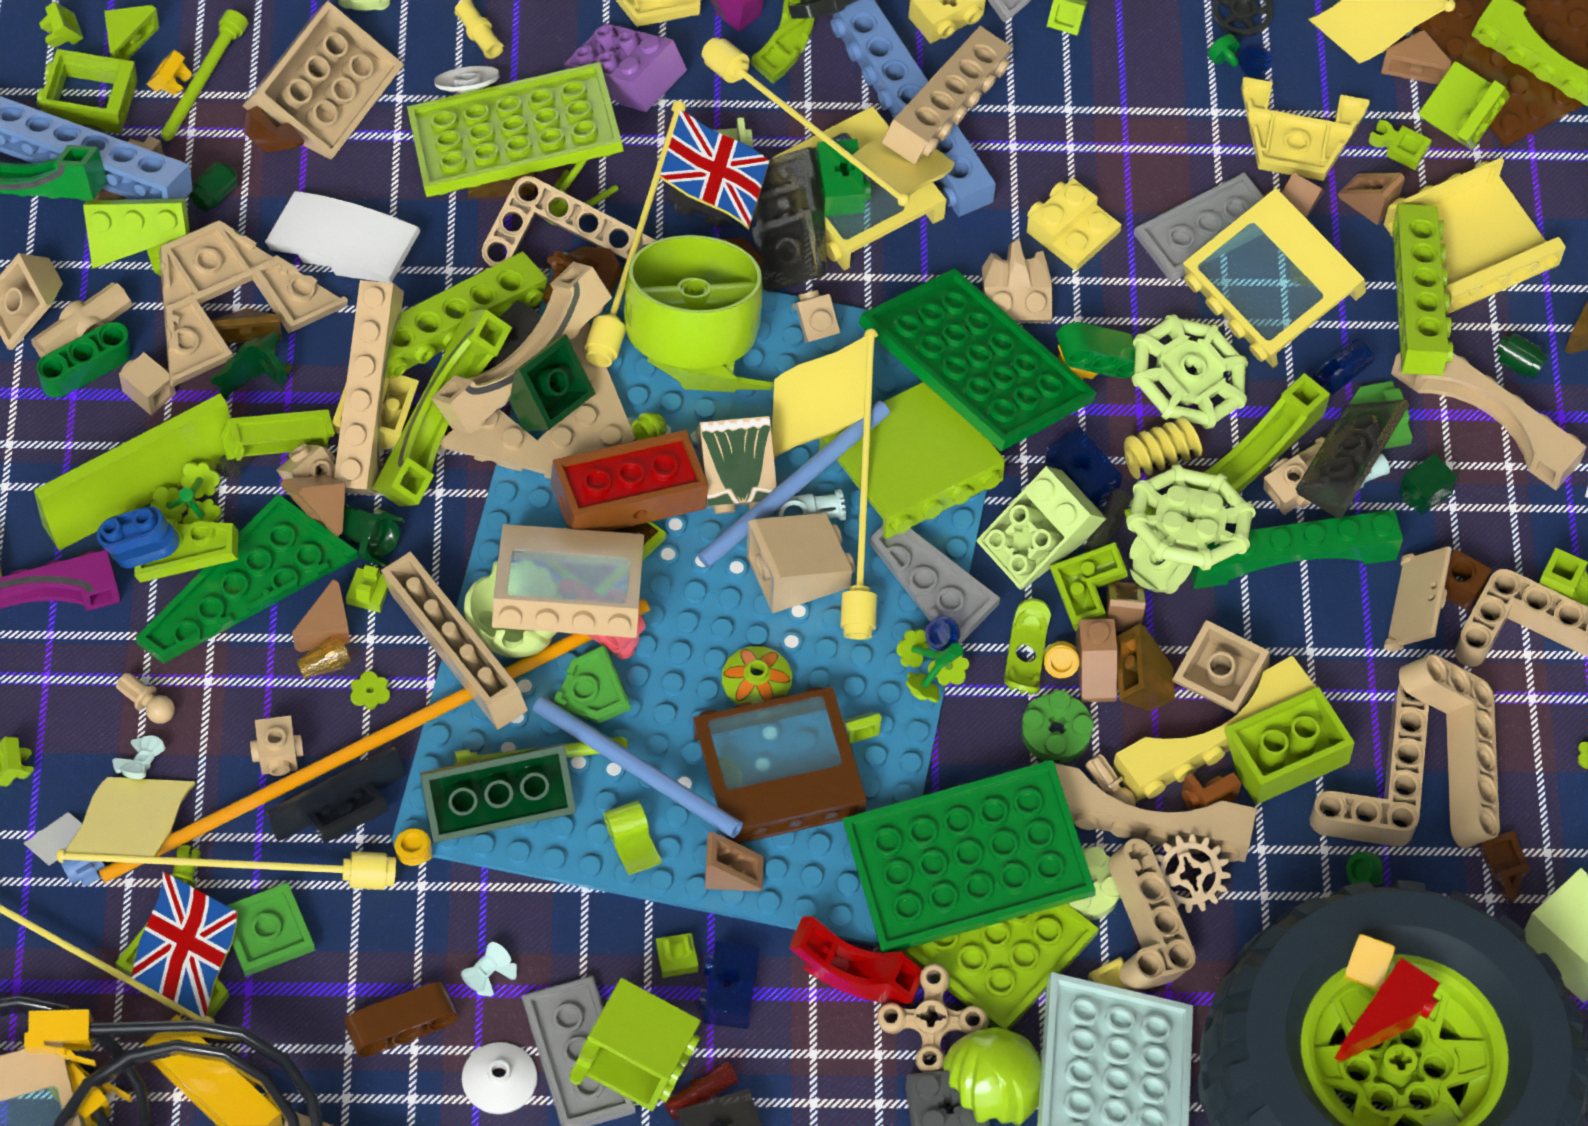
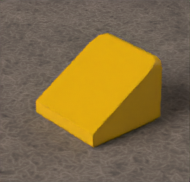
M1360 934L1344 978L1379 990L1384 982L1396 948L1393 945Z

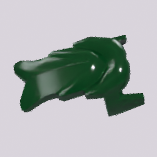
M273 331L265 338L259 336L247 341L238 350L237 354L228 359L226 364L211 376V383L219 387V394L221 393L225 401L238 386H243L252 377L256 378L263 373L280 387H283L288 382V376L294 367L288 361L281 364L276 356L275 348L279 334Z
M344 501L342 533L347 535L349 540L360 543L359 558L383 567L388 566L389 562L380 556L389 555L395 550L401 535L400 525L396 521L404 523L405 520L381 509L375 510L374 513L365 509L356 510Z

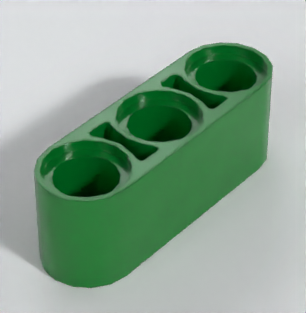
M119 322L105 323L43 356L37 363V373L43 393L51 398L65 396L129 361L132 349L127 328ZM59 374L56 377H50L51 375Z
M1083 322L1068 323L1057 331L1056 336L1067 366L1123 379L1134 375L1135 347L1133 345V335Z

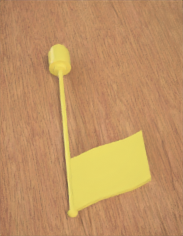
M1341 0L1332 8L1308 20L1354 60L1362 63L1385 51L1420 23L1444 10L1446 12L1453 11L1455 2L1453 0Z
M718 37L712 38L702 49V58L706 66L726 82L734 83L743 78L897 198L898 204L901 206L909 203V196L916 190L943 178L954 167L955 163L938 149H935L930 157L923 155L914 165L884 145L882 141L885 136L867 143L852 155L748 74L749 57L728 40Z
M867 329L864 333L865 337L835 353L799 364L774 379L772 416L774 459L795 446L834 434L864 418L857 583L855 586H850L849 591L842 593L840 627L844 629L843 636L855 640L872 638V631L876 629L877 594L870 592V587L863 586L874 337L878 336L875 329Z
M107 777L93 794L81 828L65 851L63 848L56 853V858L60 863H63V860L342 873V880L349 881V888L385 890V886L394 887L396 857H387V853L351 851V858H344L343 866L156 857L169 838L181 803L195 786V781Z

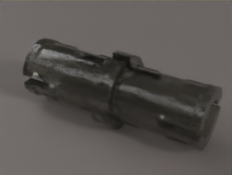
M1119 489L1111 490L1107 502L1101 511L1107 519L1088 538L1083 547L1085 552L1108 545L1114 534H1118L1122 526L1120 521L1124 510L1127 509L1132 500L1129 494Z

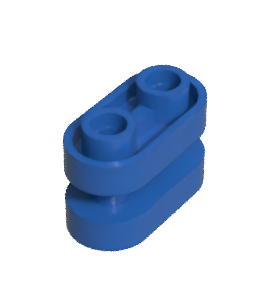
M153 506L143 507L105 520L97 531L98 542L110 553V556L118 566L122 568H133L168 557L175 552L180 543L178 532L167 522L161 511Z

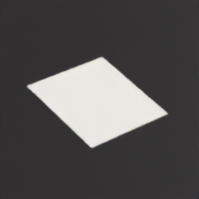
M67 812L23 844L49 866L57 861L56 853L58 850L68 847L81 828L82 823Z

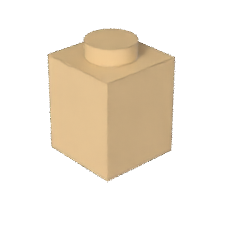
M145 352L135 360L128 361L119 373L122 392L150 415L154 414L176 395L175 386L172 388L170 386L169 373Z

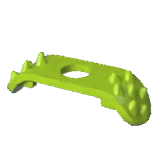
M1030 598L1022 601L1015 611L1012 623L1004 684L1009 686L1010 690L1018 689L1021 694L1028 692L1029 695L1039 693L1040 675L1046 635L1051 618L1049 606L1042 600ZM1022 645L1029 646L1035 652V659L1031 662L1020 660L1016 654V648Z

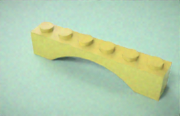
M1290 656L1263 671L1259 685L1250 701L1236 716L1222 726L1204 734L1187 738L1159 739L1144 737L1117 752L1112 769L1117 777H1123L1121 783L1125 788L1134 793L1136 802L1145 797L1152 799L1161 794L1170 783L1176 780L1183 782L1185 776L1191 773L1194 774L1196 769L1202 765L1207 764L1210 766L1221 760L1225 753L1230 750L1224 732L1225 727L1314 689L1316 686L1295 658Z

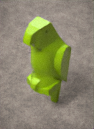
M647 357V362L672 376L685 390L736 392V390L773 389V382L736 377L733 374L735 361L719 367L688 369L669 366Z

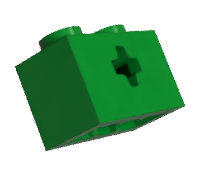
M857 139L835 140L836 143L852 155L859 150ZM824 141L817 142L816 165L824 217L864 213L865 200L871 199L869 179H863L862 171Z

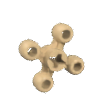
M929 964L924 967L920 974V983L924 989L925 997L924 1001L917 1008L909 1010L896 1003H886L879 1009L877 1014L878 1024L886 1033L896 1034L908 1028L920 1033L922 1036V1046L916 1055V1065L922 1073L943 1071L945 1055L941 1049V1042L948 1032L958 1030L967 1035L973 1031L988 1028L989 1025L986 1012L978 1006H968L961 1011L950 1010L946 1007L943 996L950 984L949 973L939 964ZM940 975L941 979L937 984H930L929 979L931 976ZM936 1012L941 1020L935 1021L934 1027H929L924 1019H930L931 1013ZM893 1013L898 1015V1019L894 1023L886 1022L888 1015ZM976 1016L980 1018L976 1026H969L967 1024L971 1017ZM933 1055L937 1057L935 1064L930 1066L925 1064V1059L928 1056Z

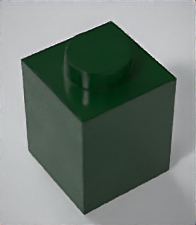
M1433 454L1404 474L1399 493L1406 505L1414 508L1422 516L1453 494L1458 476L1436 454Z

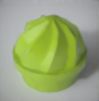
M645 412L640 414L637 420L632 423V431L636 441L665 435L668 432L667 423L660 414Z

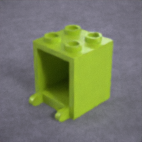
M620 978L581 1048L579 1057L569 1074V1080L572 1084L579 1085L587 1076L653 1112L659 1099L667 1102L681 1073L685 1069L701 1038L695 1034L701 1020L631 982Z

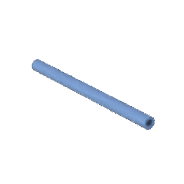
M878 401L871 407L870 431L890 415V410L882 401ZM864 418L847 427L699 552L697 556L700 561L708 568L747 536L748 521L768 518L863 438Z
M544 696L539 697L533 706L534 712L728 836L734 838L741 831L743 826L741 821Z

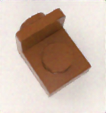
M1232 772L1223 778L1217 776L1211 779L1203 788L1191 773L1185 776L1181 794L1184 803L1190 810L1204 808L1221 800L1232 803L1238 799L1241 782Z

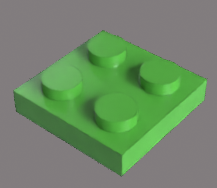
M288 882L227 905V907L237 912V926L232 946L245 977L315 951L314 943Z

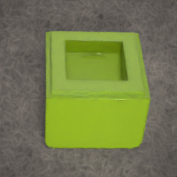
M868 712L843 720L850 744L880 734L882 719L880 713Z

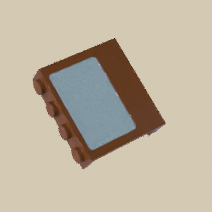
M813 687L801 694L792 696L777 695L768 701L755 704L745 702L738 704L732 709L719 712L717 710H708L699 716L693 717L694 740H699L716 805L743 823L742 829L736 837L732 838L722 831L721 836L742 844L843 821L842 818L866 812L867 799L833 687L824 689Z

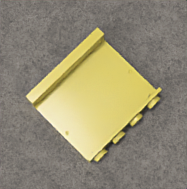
M1502 157L1492 162H1482L1473 170L1464 174H1454L1445 182L1436 186H1426L1417 194L1406 199L1403 197L1398 198L1388 207L1384 226L1393 237L1392 226L1398 203L1438 206V218L1444 221V234L1440 244L1446 245V257L1442 268H1447L1448 270L1447 286L1444 288V292H1448L1450 296L1449 309L1446 315L1559 266L1566 246L1562 240L1557 237L1546 242L1501 179L1500 173L1504 163Z

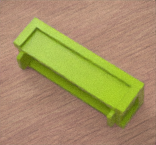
M326 409L228 418L221 438L227 460L236 458L239 461L242 457L288 453L302 444L319 445L328 449V440L334 436L335 432L329 410Z

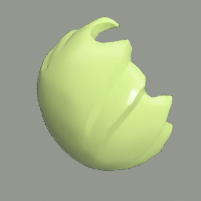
M495 561L491 575L478 579L466 594L464 603L466 621L487 648L496 654L509 658H522L537 654L551 643L552 637L557 632L492 628L493 598L498 561ZM525 561L521 565L510 566L507 590L509 595L562 599L558 596L559 586L551 581L549 572L537 570L532 564Z

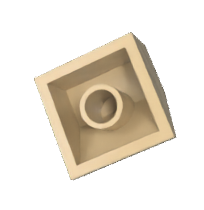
M1206 620L1172 681L1237 713L1252 697L1259 685L1263 671L1268 669L1270 665V651Z

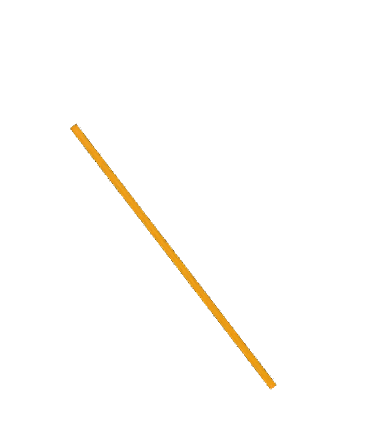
M644 598L639 600L638 613L643 615L649 612L650 608ZM573 633L547 646L541 652L525 657L504 669L512 679H515L593 639L586 634ZM463 688L170 834L156 857L473 700V698ZM114 862L98 870L102 881L107 883L145 863Z

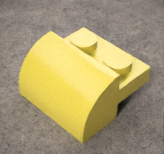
M403 375L397 378L389 377L385 380L380 422V450H388L395 447L404 428L419 380ZM346 384L332 421L334 432L340 433Z

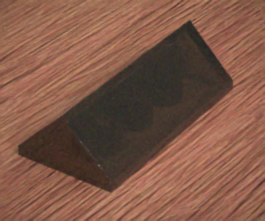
M1407 399L1347 404L1295 488L1297 494L1341 520L1409 406Z

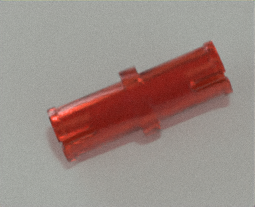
M726 1061L723 1065L702 1078L694 1077L691 1079L689 1086L669 1097L667 1102L662 1101L670 1117L676 1121L697 1106L710 1104L712 1097L733 1084H737L739 1082L738 1077Z

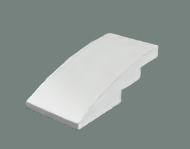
M294 191L265 243L270 251L298 254L303 263L329 266L337 276L392 283L418 237L420 230L417 226L354 203L322 195Z

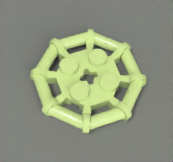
M1172 314L1167 315L1163 322L1146 333L1136 335L1133 341L1135 347L1134 375L1131 378L1133 385L1139 387L1162 413L1161 417L1165 420L1168 418L1177 420L1182 417L1190 423L1199 424L1205 429L1214 428L1216 422L1234 410L1242 409L1247 402L1245 395V368L1248 366L1246 357L1240 356L1220 333L1218 325L1214 323L1207 325L1180 319L1177 315ZM1185 334L1203 337V339L1199 338L1197 342L1188 340L1190 336ZM1166 335H1170L1172 341L1168 344L1163 345L1158 341ZM1149 354L1157 357V364L1152 369H1148ZM1184 365L1189 368L1194 366L1197 369L1195 375L1188 373ZM1224 371L1232 373L1231 384L1226 383V377L1223 379ZM1159 381L1172 397L1168 400L1153 382ZM1217 394L1225 399L1215 407H1213L1210 400ZM1179 402L1185 406H1190L1193 403L1198 404L1199 410L1177 406Z
M1178 464L1172 465L1170 470L1146 481L1139 480L1133 486L1134 498L1131 513L1126 519L1128 529L1136 532L1155 554L1154 558L1160 562L1166 559L1199 566L1202 571L1210 570L1212 565L1237 553L1244 554L1249 549L1250 542L1248 538L1251 521L1256 511L1253 504L1247 503L1229 484L1227 476L1220 473L1217 476L1184 469ZM1185 483L1202 486L1209 489L1207 491H1203L1194 488L1186 487ZM1173 485L1164 495L1157 492L1164 487ZM1219 493L1230 504L1232 508L1226 509L1222 505L1223 500L1219 496ZM1146 505L1156 508L1155 515L1145 514ZM1186 516L1196 518L1194 523L1187 522ZM1226 523H1237L1234 534L1225 530ZM1153 530H1156L1158 534L1159 530H1161L1165 535V539L1161 540ZM1214 541V545L1221 544V546L1211 551L1207 549L1208 544Z

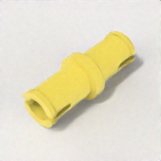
M471 0L459 2L455 7L456 11L454 13L466 27L468 37L472 41H476L486 58L492 59L500 55L504 46L491 30L492 25L489 20L480 15Z

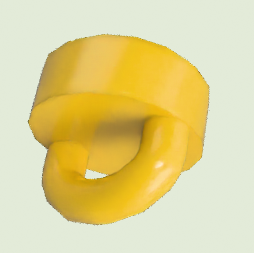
M1065 641L1051 644L1044 653V666L1047 672L1056 678L1072 676L1079 667L1077 649Z
M409 828L397 836L394 848L398 860L403 864L417 866L432 858V844L424 830Z

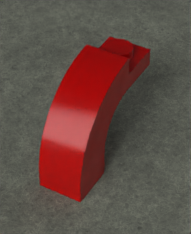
M803 916L789 947L791 951L805 961L803 969L833 988L866 1000L896 1004L912 1003L920 983L922 969L902 952L877 953L855 947L837 937L813 916Z

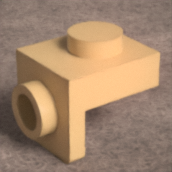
M815 290L799 295L800 302L791 304L793 311L797 310L805 343L840 333L830 294L820 296L819 291Z

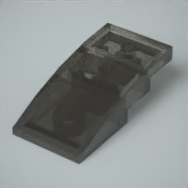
M806 147L769 159V165L754 211L757 226L751 229L756 251L764 259L760 265L764 290L767 292L777 291L827 275L826 227L821 181L815 149Z

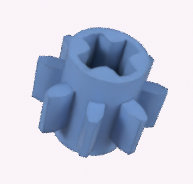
M63 860V863H61L72 885L81 880L84 887L101 879L97 871L105 867L103 861Z

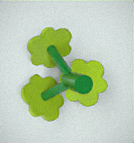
M188 462L185 464L181 484L186 488L181 489L180 492L174 487L168 490L164 487H159L153 492L155 501H152L150 506L158 508L166 519L176 520L177 523L182 521V513L186 510L188 514L183 518L184 524H193L195 521L215 522L222 515L221 508L215 505L211 499H206L203 503L196 501V498H201L204 494L212 496L216 491L215 486L219 484L221 479L217 471L210 470V465L207 462H200L199 464Z
M907 630L904 638L897 644L896 648L897 654L901 657V665L918 668L923 663V656L934 658V661L928 666L929 673L927 676L923 673L915 674L914 672H909L905 683L916 698L923 701L929 699L937 703L940 700V695L938 694L940 690L932 683L933 679L938 678V682L942 686H947L950 682L954 685H960L966 679L965 670L969 668V661L966 658H962L963 648L960 644L954 643L945 650H930L928 644L925 643L927 635L924 630Z

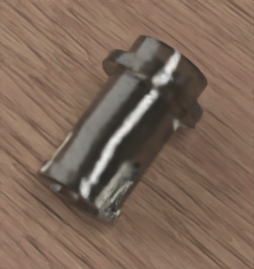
M222 455L219 458L217 469L225 479H237L241 476V471L260 455L242 457L239 461L236 458L227 460L226 455Z

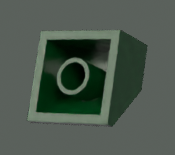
M562 334L515 370L509 402L525 431L550 430L596 394L567 334Z

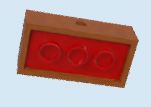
M687 430L558 458L552 462L551 487L567 529L608 532L704 510L706 507L709 485Z

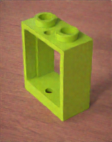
M57 49L53 62L49 61L47 63L45 72L46 84L44 88H40L38 91L37 107L41 108L43 112L79 125H93L105 132L122 134L138 82L135 62ZM66 77L114 84L106 109L59 101Z

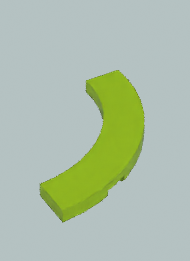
M784 0L782 19L778 29L763 48L751 57V64L772 84L785 75L796 63L810 39L815 17L792 19L788 6L801 2L800 0Z

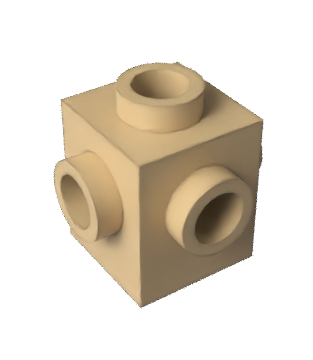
M302 444L293 449L289 454L290 459L277 469L283 480L328 475L334 478V463L336 459L331 451L324 446Z
M1297 454L1290 460L1288 458L1280 460L1272 467L1271 473L1264 477V491L1283 515H1286L1297 506L1300 508L1306 507L1316 498L1320 476L1312 463L1309 461L1304 463Z
M291 716L255 720L257 740L250 741L253 762H260L262 775L282 776L290 771L298 770L297 757L303 756L301 734L294 735Z

